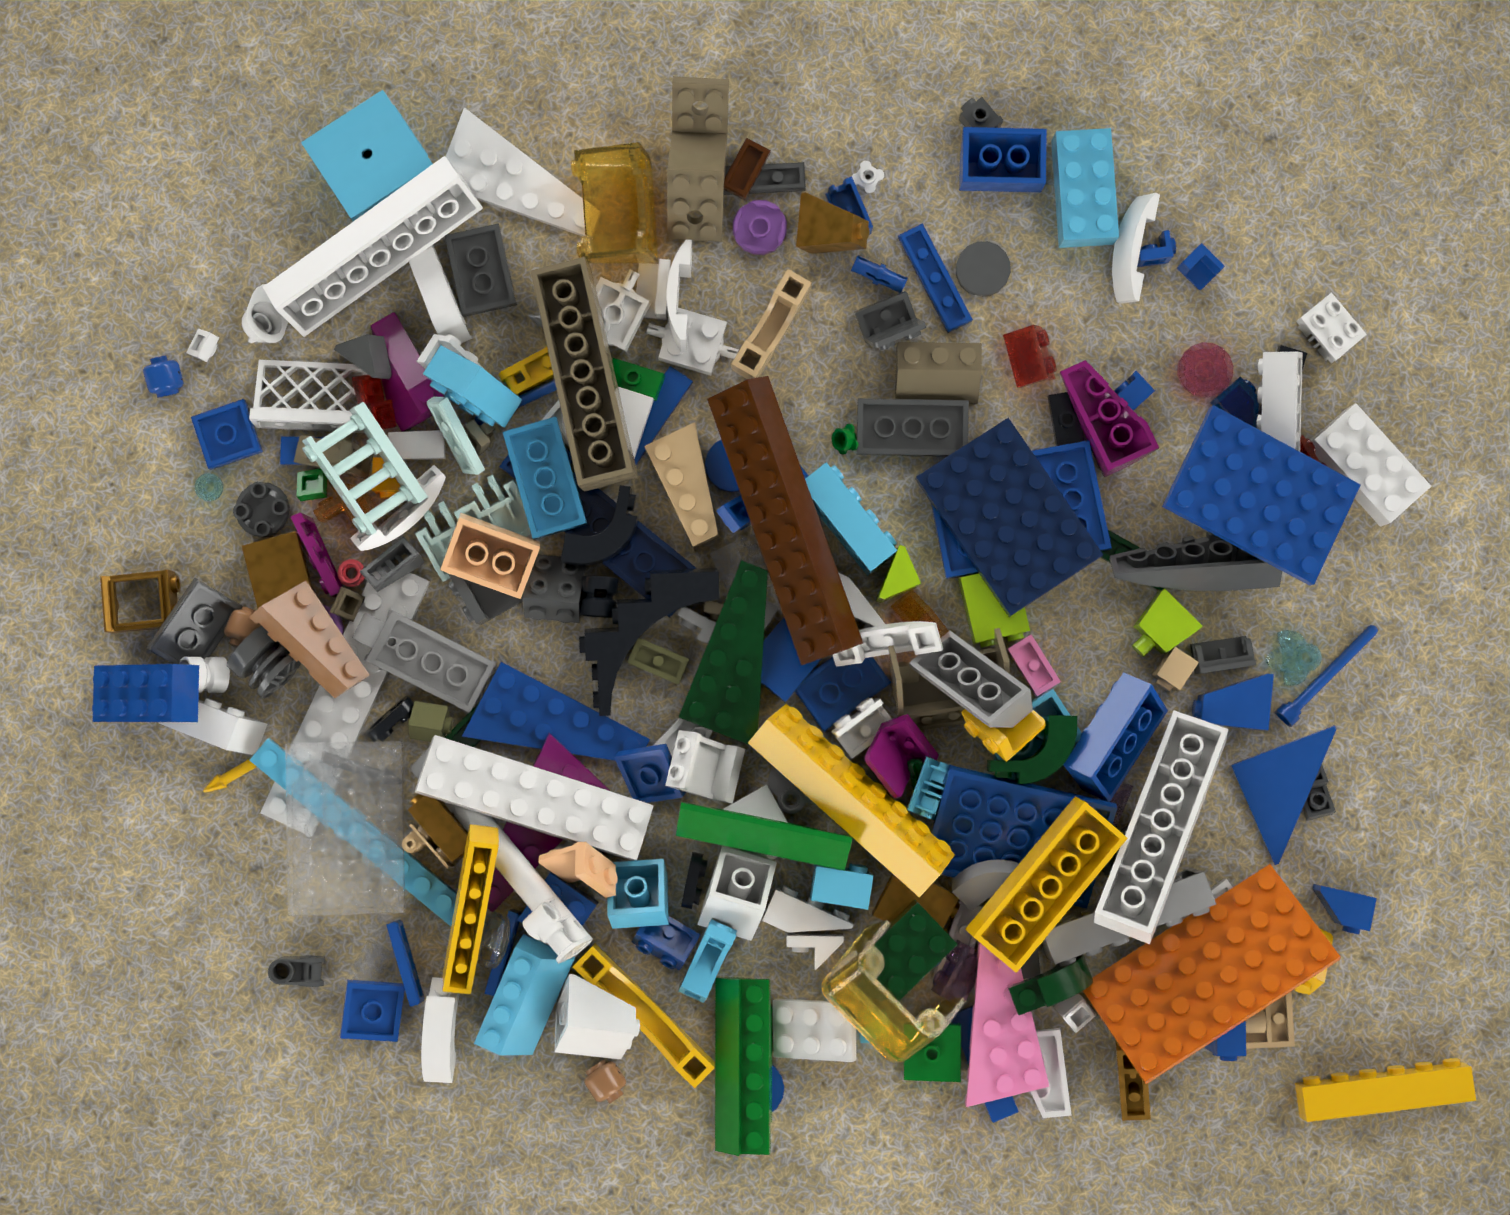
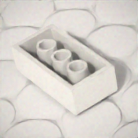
M1356 403L1346 408L1306 444L1325 466L1361 484L1355 499L1380 527L1395 520L1432 487Z

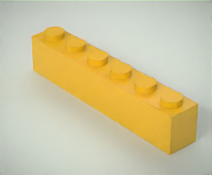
M469 824L443 969L442 992L471 994L499 847L497 827Z
M1449 1058L1442 1060L1443 1064L1432 1065V1062L1415 1063V1068L1405 1069L1402 1065L1388 1066L1386 1072L1377 1073L1376 1069L1359 1070V1075L1348 1076L1346 1072L1332 1073L1330 1079L1320 1080V1076L1303 1077V1082L1295 1083L1299 1117L1306 1122L1476 1101L1472 1067L1461 1062L1458 1058Z

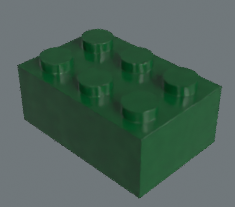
M914 900L853 959L896 1005L958 944Z

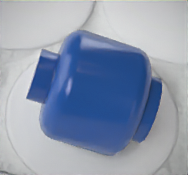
M166 355L151 358V364L143 369L148 391L156 394L157 398L179 393L178 389L184 385L178 362L168 360Z

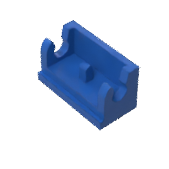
M852 176L846 178L840 186L835 187V185H831L828 188V193L825 194L828 202L869 221V235L872 234L873 225Z

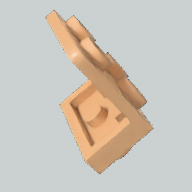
M576 842L572 846L553 849L539 856V864L563 881L572 883L582 880L605 898L616 896V883L618 881L616 864L587 842Z

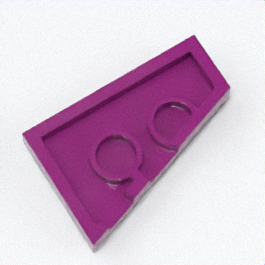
M301 512L291 516L297 533L309 553V560L313 568L317 569L321 576L319 582L326 595L330 594L331 597L336 598L343 585L338 578L337 571L313 518Z

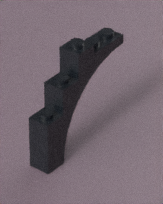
M717 568L650 570V578H645V595H651V598L617 600V607H612V623L618 624V627L587 628L584 632L585 636H579L580 653H585L586 661H597V664H592V681L598 680V691H593V708H599V716H611L612 692L617 673L628 651L646 630L658 620L677 609L698 602L720 600L719 571Z

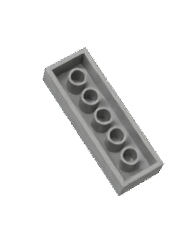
M1189 868L1176 873L1157 926L1165 923L1167 926L1179 924L1183 921L1182 917L1193 914V916L1203 915L1210 911V906L1216 905L1204 871ZM1098 903L1088 906L1087 909L1082 908L1064 915L1041 945L1048 960L1054 964L1059 963L1060 966H1066L1076 961L1075 957L1085 953L1087 956L1096 955L1103 951V946L1113 943V946L1125 944L1130 941L1129 936L1094 923L1095 911Z

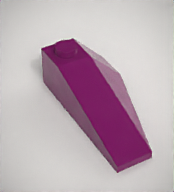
M392 312L370 326L372 335L384 336L392 373L390 379H382L387 406L401 432H406L433 416L426 401L432 397H444L445 395L430 386L432 381L423 375L425 368L417 362L420 357L418 350L396 313Z
M1086 360L1060 371L1061 378L1085 437L1090 442L1092 454L1104 477L1131 466L1159 449L1148 423L1141 416L1139 417L1128 406V403L1110 388L1109 383Z

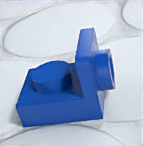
M1165 230L1160 234V247L1157 244L1141 247L1137 267L1169 263L1174 256L1173 254L1176 253V242L1174 238L1170 237L1169 230Z

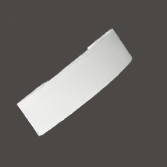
M1158 193L1136 197L1127 209L1120 224L1119 238L1114 245L1112 262L1113 288L1116 302L1118 303L1137 302L1140 300L1144 274L1136 270L1145 224L1155 221L1160 197Z
M685 240L676 253L669 271L666 288L669 325L676 345L681 352H687L688 316L687 314H678L680 277L691 278L692 240Z
M433 465L417 479L428 496L426 499L417 504H413L411 501L406 502L379 527L372 523L377 531L373 535H366L365 532L361 534L358 531L350 539L360 551L384 545L405 533L432 506L444 484L445 475Z
M923 621L899 622L859 630L863 644L833 654L836 667L862 663L868 657L888 655V646L894 645L895 653L914 651L915 655L942 651L943 645L936 623Z

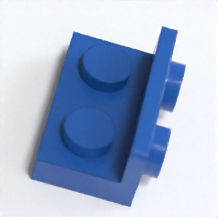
M669 916V925L640 927L631 942L643 954H652L659 958L661 964L665 967L680 970L694 948L700 934Z

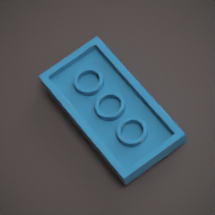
M555 416L504 431L503 436L532 538L536 540L587 525L558 418Z

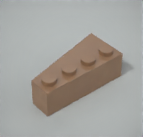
M307 581L265 603L249 616L251 620L256 624L260 623L269 632L267 635L275 642L279 641L290 652L289 656L296 662L300 661L309 670L308 673L334 698L345 693L369 676V673Z

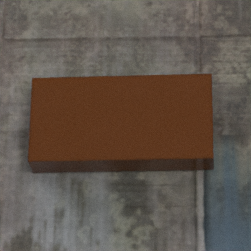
M746 138L725 176L724 190L745 201L771 150Z

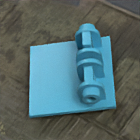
M926 757L907 808L908 811L935 820L948 774V764Z

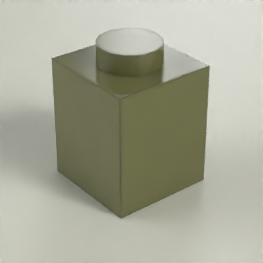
M419 701L414 702L408 723L410 739L431 742L434 735L445 738L446 734L450 735L453 718L449 717L448 706Z

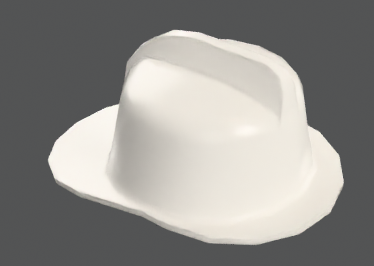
M262 284L255 289L247 310L242 317V327L248 336L249 343H276L282 340L288 321L274 308L263 289V286L266 284Z

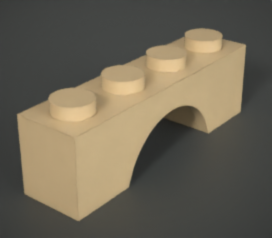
M787 269L775 289L762 318L731 364L732 371L746 379L760 377L810 293L812 282Z

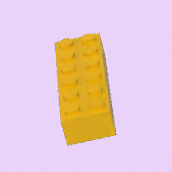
M1074 797L965 930L1017 973L1128 838L1087 802Z

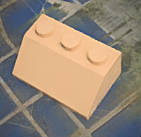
M460 513L440 570L521 599L540 549V541Z

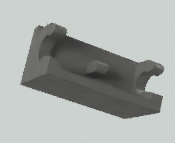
M1246 636L1190 644L1192 658L1199 662L1194 669L1195 674L1256 665L1252 641Z

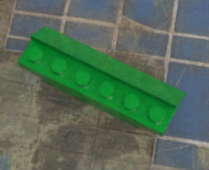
M681 802L676 836L844 871L853 839L851 836L827 832L821 829Z
M716 977L715 1151L736 1156L741 1154L770 1155L772 1123V1006L770 1005V979Z

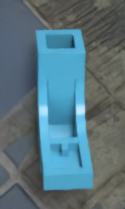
M713 919L710 920L678 992L702 1003L705 1002L720 967L735 940L737 930Z

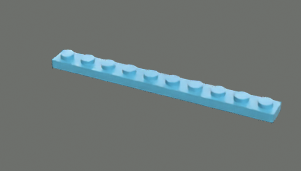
M268 738L249 761L451 926L457 892L414 856L404 851L402 846L271 738Z

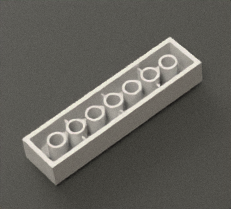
M444 156L263 286V289L274 308L305 337L409 262L408 260L425 251L475 215L483 207L446 156Z
M1173 711L1125 836L1128 839L1119 849L1097 905L1094 923L1150 944L1225 746L1229 729Z
M434 735L415 789V793L573 843L587 842L596 850L630 861L637 860L654 806Z

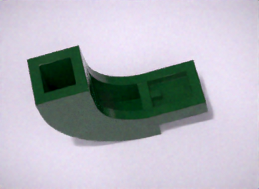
M1044 715L1046 722L1044 738L1036 753L1023 760H1008L1007 762L1005 760H987V771L994 772V777L1012 778V772H1015L1017 784L1033 783L1052 775L1066 762L1073 750L1077 736V716Z
M1084 955L1075 957L1076 961L1072 964L1060 966L1058 963L1054 968L1040 975L1008 986L1007 988L1017 1014L1022 1015L1043 1006L1050 1007L1088 988L1093 983V979Z

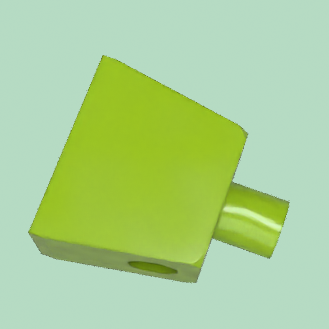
M1164 588L1156 593L1135 623L1134 628L1142 636L1132 647L1142 657H1145L1154 647L1161 654L1167 653L1203 626Z

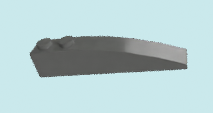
M1210 532L1206 533V537L1197 539L1193 536L1184 537L1181 543L1170 545L1168 542L1157 544V547L1147 551L1145 548H1139L1111 555L1109 558L1114 578L1167 589L1190 591L1265 589L1280 587L1282 577L1281 570Z

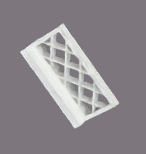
M259 360L254 406L250 408L249 419L256 428L333 432L351 420V412L347 411L342 404L353 395L360 403L364 402L367 406L370 375L354 364ZM265 368H277L282 375L269 384L265 379ZM297 369H305L310 376L297 385L289 376ZM325 370L333 371L337 378L327 386H324L317 377ZM352 372H363L362 381L353 388L345 380ZM287 379L295 388L282 398L274 388ZM314 380L322 390L309 399L302 389ZM342 381L350 391L337 400L329 391ZM271 391L279 399L272 407H261L262 398ZM297 393H300L307 402L300 408H291L286 402ZM327 394L334 401V404L327 410H319L314 403ZM356 430L353 433H364V431Z

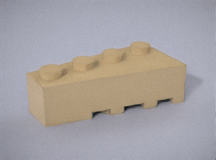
M695 422L644 446L693 549L719 538Z

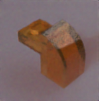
M345 484L348 490L356 486L353 484ZM334 487L332 489L337 497H328L318 503L319 507L313 510L318 521L322 523L331 520L343 512H346L351 522L355 518ZM368 492L356 499L364 514L377 506L375 500Z

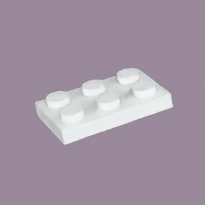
M774 999L773 1057L841 1062L856 1061V1003Z

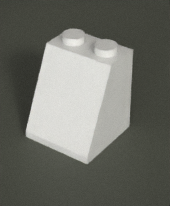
M722 846L704 899L698 925L707 928L710 920L713 919L737 930V937L752 941L765 912L777 862Z
M569 974L556 1000L554 1052L621 1060L626 1050L631 1048L633 1038L639 1034L640 1020L636 1019V1008L577 975Z

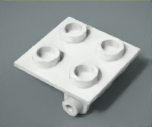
M1332 293L1296 321L1299 325L1297 328L1306 337L1310 334L1313 335L1308 339L1309 342L1314 338L1318 341L1313 347L1316 348L1321 345L1318 352L1325 361L1329 360L1330 363L1339 359L1367 335Z

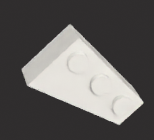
M206 698L205 701L199 700L198 722H159V724L222 749L254 755L259 749L267 724L244 716V711L232 707L224 709L221 707L222 703Z

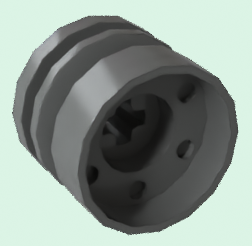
M261 625L234 650L227 661V667L241 679L253 674L248 686L251 689L258 688L257 694L265 699L282 688L294 676L301 662H296L289 656L290 652L284 646L278 648L280 642H275L267 635L269 632Z

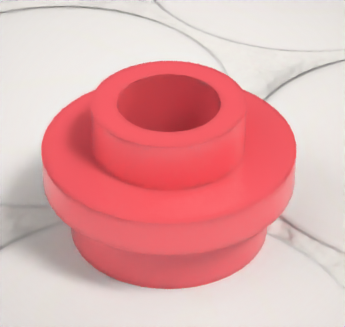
M348 559L342 562L337 572L340 582L348 587L359 586L365 579L360 573L364 565L355 559ZM351 568H355L357 571V575L354 578H349L347 575L348 570Z

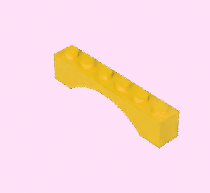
M596 943L572 966L589 983L636 1008V1019L640 1020V1030L694 1089L715 1068V1061Z

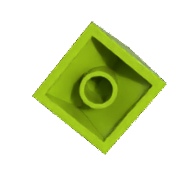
M903 545L898 546L897 552L892 558L876 602H885L913 590L921 584L906 547Z

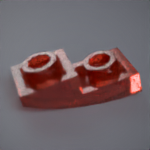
M368 374L352 377L358 404L362 402L366 404L382 430L397 427L392 399L384 400L381 378H372Z

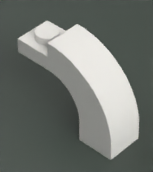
M432 977L429 996L426 997L421 1046L424 1082L452 1083L456 1063L454 1043L455 1021L460 993L442 992L443 978Z

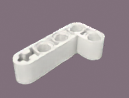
M431 245L422 253L408 260L437 334L442 336L450 334L459 339L461 343L472 339V336L465 325L466 322L458 308L434 245Z

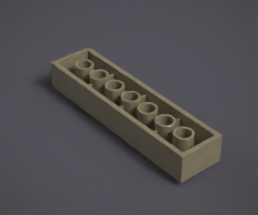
M585 257L531 270L578 486L585 492L637 479V469L590 264Z

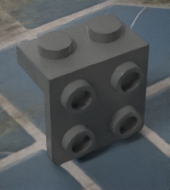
M906 291L854 311L865 343L874 348L879 347L880 350L896 345L895 341L903 337L906 340L921 335L920 330L926 328L925 322L916 318Z
M538 554L524 589V617L534 620L544 619L560 621L562 623H580L582 576L585 575L586 566L565 564L561 561V556Z
M448 574L452 580L448 583L456 598L461 596L466 605L462 607L463 612L470 622L474 620L476 624L482 625L523 602V594L521 599Z

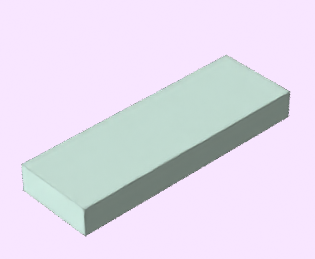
M432 397L426 401L462 472L475 475L483 472L485 468L448 397Z

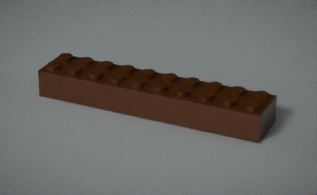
M769 376L747 379L708 398L710 409L801 665L863 644Z

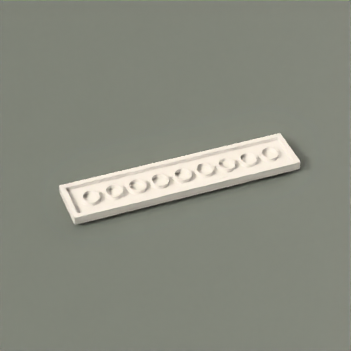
M387 565L382 567L386 573L391 571ZM378 571L372 573L377 580L382 578ZM409 573L378 592L369 582L367 583L362 593V596H365L361 607L354 622L349 621L343 636L369 673V676L337 698H334L320 685L288 752L332 790L335 789L344 769L322 763L323 754L328 752L349 759L389 673L364 660L366 654H369L371 647L356 641L352 636L365 613L386 622L391 609L413 621L430 584V581L415 574ZM389 638L388 644L390 646H394L396 644V640L394 638ZM274 782L260 812L309 836L314 835L321 820L276 782Z

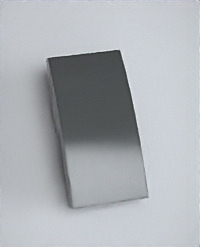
M1323 765L1319 769L1303 806V812L1307 821L1333 815L1336 812L1326 786L1329 781Z

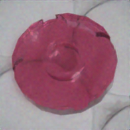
M1201 342L1191 346L1183 353L1177 365V376L1181 386L1192 393V395L1210 398L1220 394L1229 386L1233 377L1234 366L1230 355L1222 347L1214 343Z

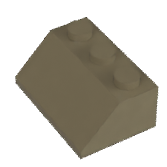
M898 342L896 346L895 399L969 400V404H978L982 371V343Z

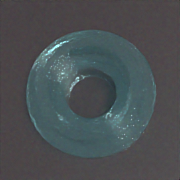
M203 474L195 482V492L199 498L205 501H214L223 492V482L215 474ZM213 483V491L206 492V484Z

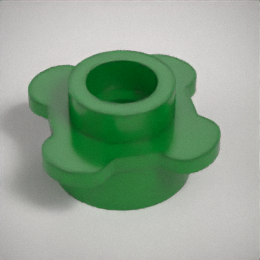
M846 424L845 428L842 429L836 428L832 434V445L842 455L846 454L848 450H857L859 445L854 432L855 428L852 424Z

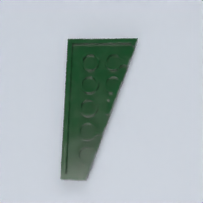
M741 560L678 717L748 744L758 731L768 570Z

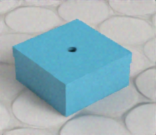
M383 90L301 142L353 222L433 164L400 112L391 103Z

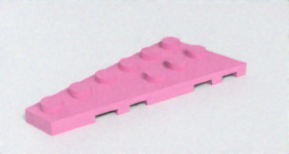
M978 942L977 976L975 978V1000L972 1014L967 1094L965 1098L966 1107L1049 1087L1032 1012L1018 1015L1007 988L1010 985L1024 981L1021 968L1015 973L980 942Z

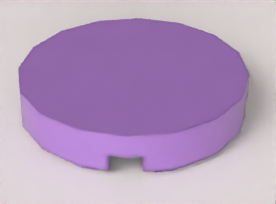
M767 200L749 202V204L742 206L737 211L733 219V235L736 243L744 251L753 255H766L774 252L782 245L787 232L785 216L776 204Z

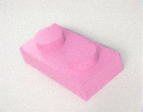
M1032 634L1006 649L1036 697L1061 682Z

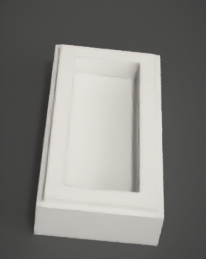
M441 430L388 432L389 440L403 460L446 459L445 438Z

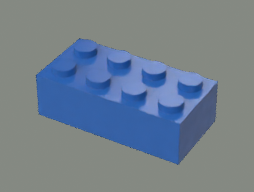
M142 664L94 666L92 722H198L199 665Z
M1124 672L1119 680L1112 685L1110 694L1104 703L1098 707L1095 717L1089 726L1083 730L1080 740L1064 763L1065 768L1083 791L1107 802H1110L1168 712L1153 685Z

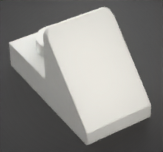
M786 933V947H792V952H809V948H814V970L844 942L843 934Z

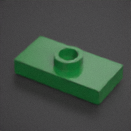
M616 358L612 359L618 387L652 397L654 401H657L665 379L664 373Z

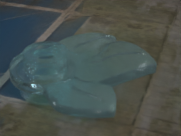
M1290 630L1277 632L1280 647L1267 655L1265 663L1275 671L1284 672L1283 681L1285 685H1298L1305 681L1309 671L1315 670L1320 665L1322 660L1321 652L1315 645L1306 643L1303 636L1298 632ZM1305 652L1311 655V660L1308 663L1302 659Z

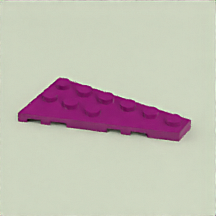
M548 734L533 767L610 791L603 782L552 734ZM507 821L503 828L506 835L534 868L539 865L540 855L555 849L563 840ZM496 867L494 868L487 909L492 913L514 891Z

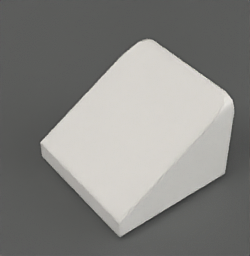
M1079 993L1054 1006V1009L1075 1033L1097 1015Z

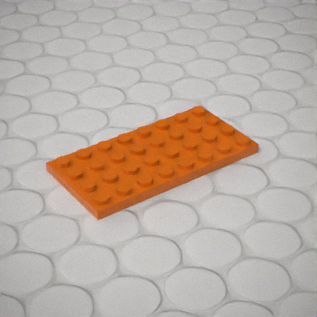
M1271 864L1215 899L1216 905L1210 906L1208 913L1200 916L1189 915L1181 923L1170 927L1153 938L1150 944L1145 943L1092 977L1093 983L1083 990L1145 1084H1148L1341 959V956Z

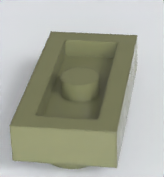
M638 638L627 663L679 685L690 659Z

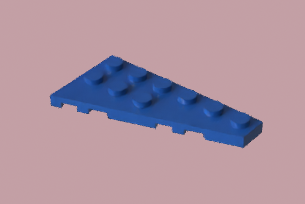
M503 662L500 663L462 737L542 749L550 733L572 754L614 761V756L618 751L646 747L650 741L649 738L607 716H599V712Z

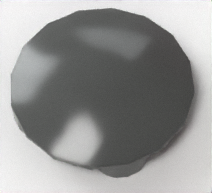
M258 481L249 485L241 492L233 508V514L244 531L257 537H268L279 532L285 526L290 511L287 496L279 487L271 483Z

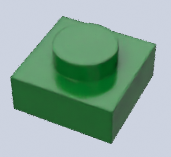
M322 469L297 472L296 497L300 501L327 498L328 478Z

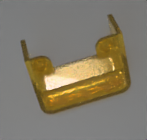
M886 920L869 925L863 930L824 978L822 992L825 998L888 1061L898 1063L906 1061L940 1036L965 1004L966 1000L960 997L941 1001L936 1009H924L915 1018L876 979L883 971L885 963L882 953L874 944L891 925Z

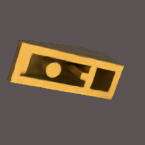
M1115 1040L1122 1121L1151 1120L1148 1084L1144 1083Z

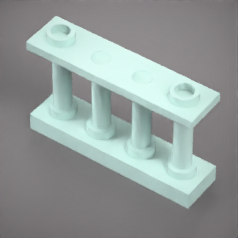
M362 402L349 410L352 414L350 421L318 442H315L311 436L307 437L302 441L305 445L302 449L311 462H317L355 517L352 519V522L361 534L365 532L366 535H373L377 532L372 525L373 522L404 501H411L413 504H417L428 496L366 404ZM363 430L368 437L367 444L332 467L322 452L354 431ZM373 453L375 455L379 453L385 462L382 465L383 468L348 490L339 476ZM395 477L401 486L398 488L399 492L364 514L356 499L387 478Z

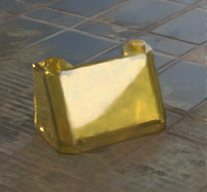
M640 142L574 150L575 160L571 161V170L573 176L578 177L582 184L585 235L581 236V241L577 242L578 257H585L588 263L647 264L658 262L653 173L649 154Z

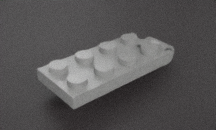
M391 609L386 622L367 613L364 614L352 636L356 641L371 647L369 654H366L364 660L469 713L471 712L496 664L495 662ZM389 638H394L396 640V644L394 646H390L388 644Z

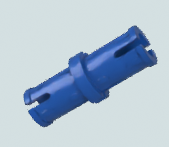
M860 255L857 256L851 269L852 272L872 280L873 284L878 285L879 283L898 293L902 292L908 277L887 269L886 265L882 263L878 265Z

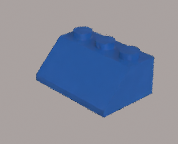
M963 127L959 163V191L1041 193L1046 184L1047 129Z

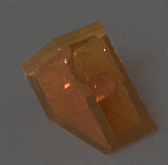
M910 590L890 606L902 622L923 621L936 623L940 638L949 632L935 612L913 590Z

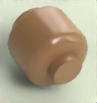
M242 607L241 610H234L231 613L224 629V634L231 639L229 642L231 646L237 648L248 635L261 626L260 623L256 624L249 618L256 610Z
M603 1059L586 1071L588 1076L585 1078L584 1083L597 1102H603L607 1099L610 1104L623 1095L621 1089L625 1086L626 1079L615 1062H606Z

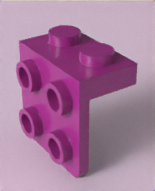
M906 714L881 723L865 755V761L894 798L902 796L910 779L907 762L910 759L921 758L924 764L926 757L937 761L939 754L911 717Z

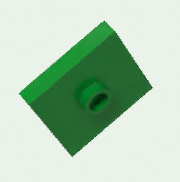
M904 1022V1080L961 1082V1023Z

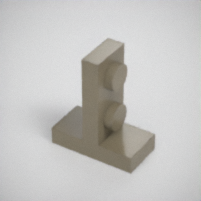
M300 435L294 462L320 468L316 461L311 462L302 449L305 447L302 441L309 436ZM312 437L315 442L321 440L320 438ZM342 440V443L337 442L322 453L333 467L360 449L361 446ZM374 453L345 473L367 479Z

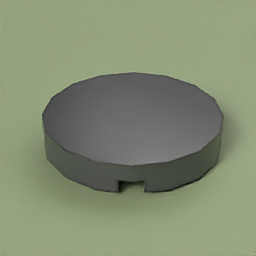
M988 241L975 242L967 246L960 253L956 263V278L960 286L969 294L982 297L998 293L1006 285L1011 273L1010 260L1006 252L997 244Z

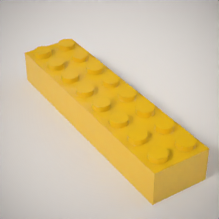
M787 703L769 717L748 742L750 746L918 897L932 885L955 856L945 841L936 838L924 822L916 820L908 813L904 804L895 801L889 796L881 784L870 779L860 765L851 762L840 747L831 744L823 737V733L819 728L810 725L802 718V714L796 708L790 707Z

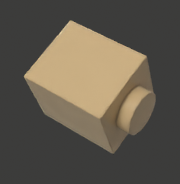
M1174 647L1165 654L1152 676L1158 679L1156 684L1165 691L1170 692L1172 689L1179 691L1199 662L1177 647Z

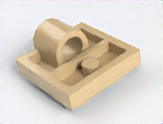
M1292 991L1246 1020V1049L1295 1047Z

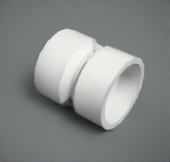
M183 657L180 660L179 664L199 665V693L203 690L208 693H224L227 690L230 670L224 657H206L205 659L202 657Z

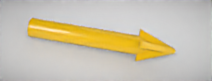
M248 759L222 775L217 774L204 788L203 792L227 788V784L257 766Z

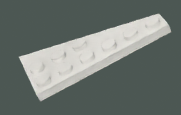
M464 108L446 158L469 186L477 200L592 239L600 217V211Z

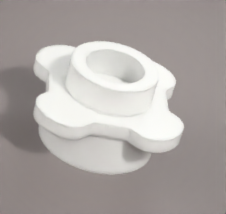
M863 161L860 164L859 171L853 174L852 178L855 185L865 189L866 193H873L878 181L883 180L884 172L871 166L869 161ZM870 175V179H866L865 176Z

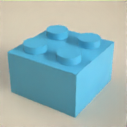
M664 858L613 862L616 864L618 877L616 896L607 898V916L612 929L669 925L668 872Z
M849 863V868H845V871L814 865L810 890L811 901L868 910L874 875L868 871L865 865Z

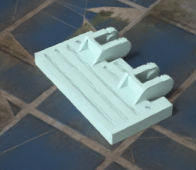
M493 474L487 477L488 483L499 500L490 505L482 487L476 483L472 485V488L484 510L481 511L474 500L454 511L457 519L460 513L526 537L531 534L520 492L514 479L503 485L508 494V497H505ZM442 501L438 504L439 510L450 527L441 531L433 513L428 510L424 517L435 536L431 537L426 527L415 532V535L442 582H444L450 576L448 575L449 573L441 571L440 568L457 523L445 502Z

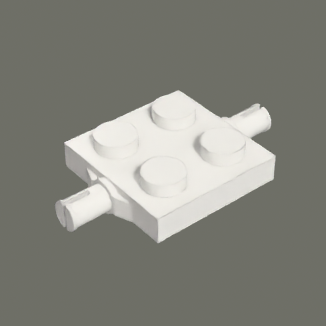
M630 269L623 284L613 283L600 277L596 285L608 345H613L627 352L651 304L650 300L637 295L633 290L640 274Z
M678 308V314H687L688 316L687 352H681L676 345L669 322L665 328L651 323L648 325L647 335L662 338V347L658 360L711 376L714 365L720 356L735 359L739 352V349L724 345L723 336L727 326L726 321Z

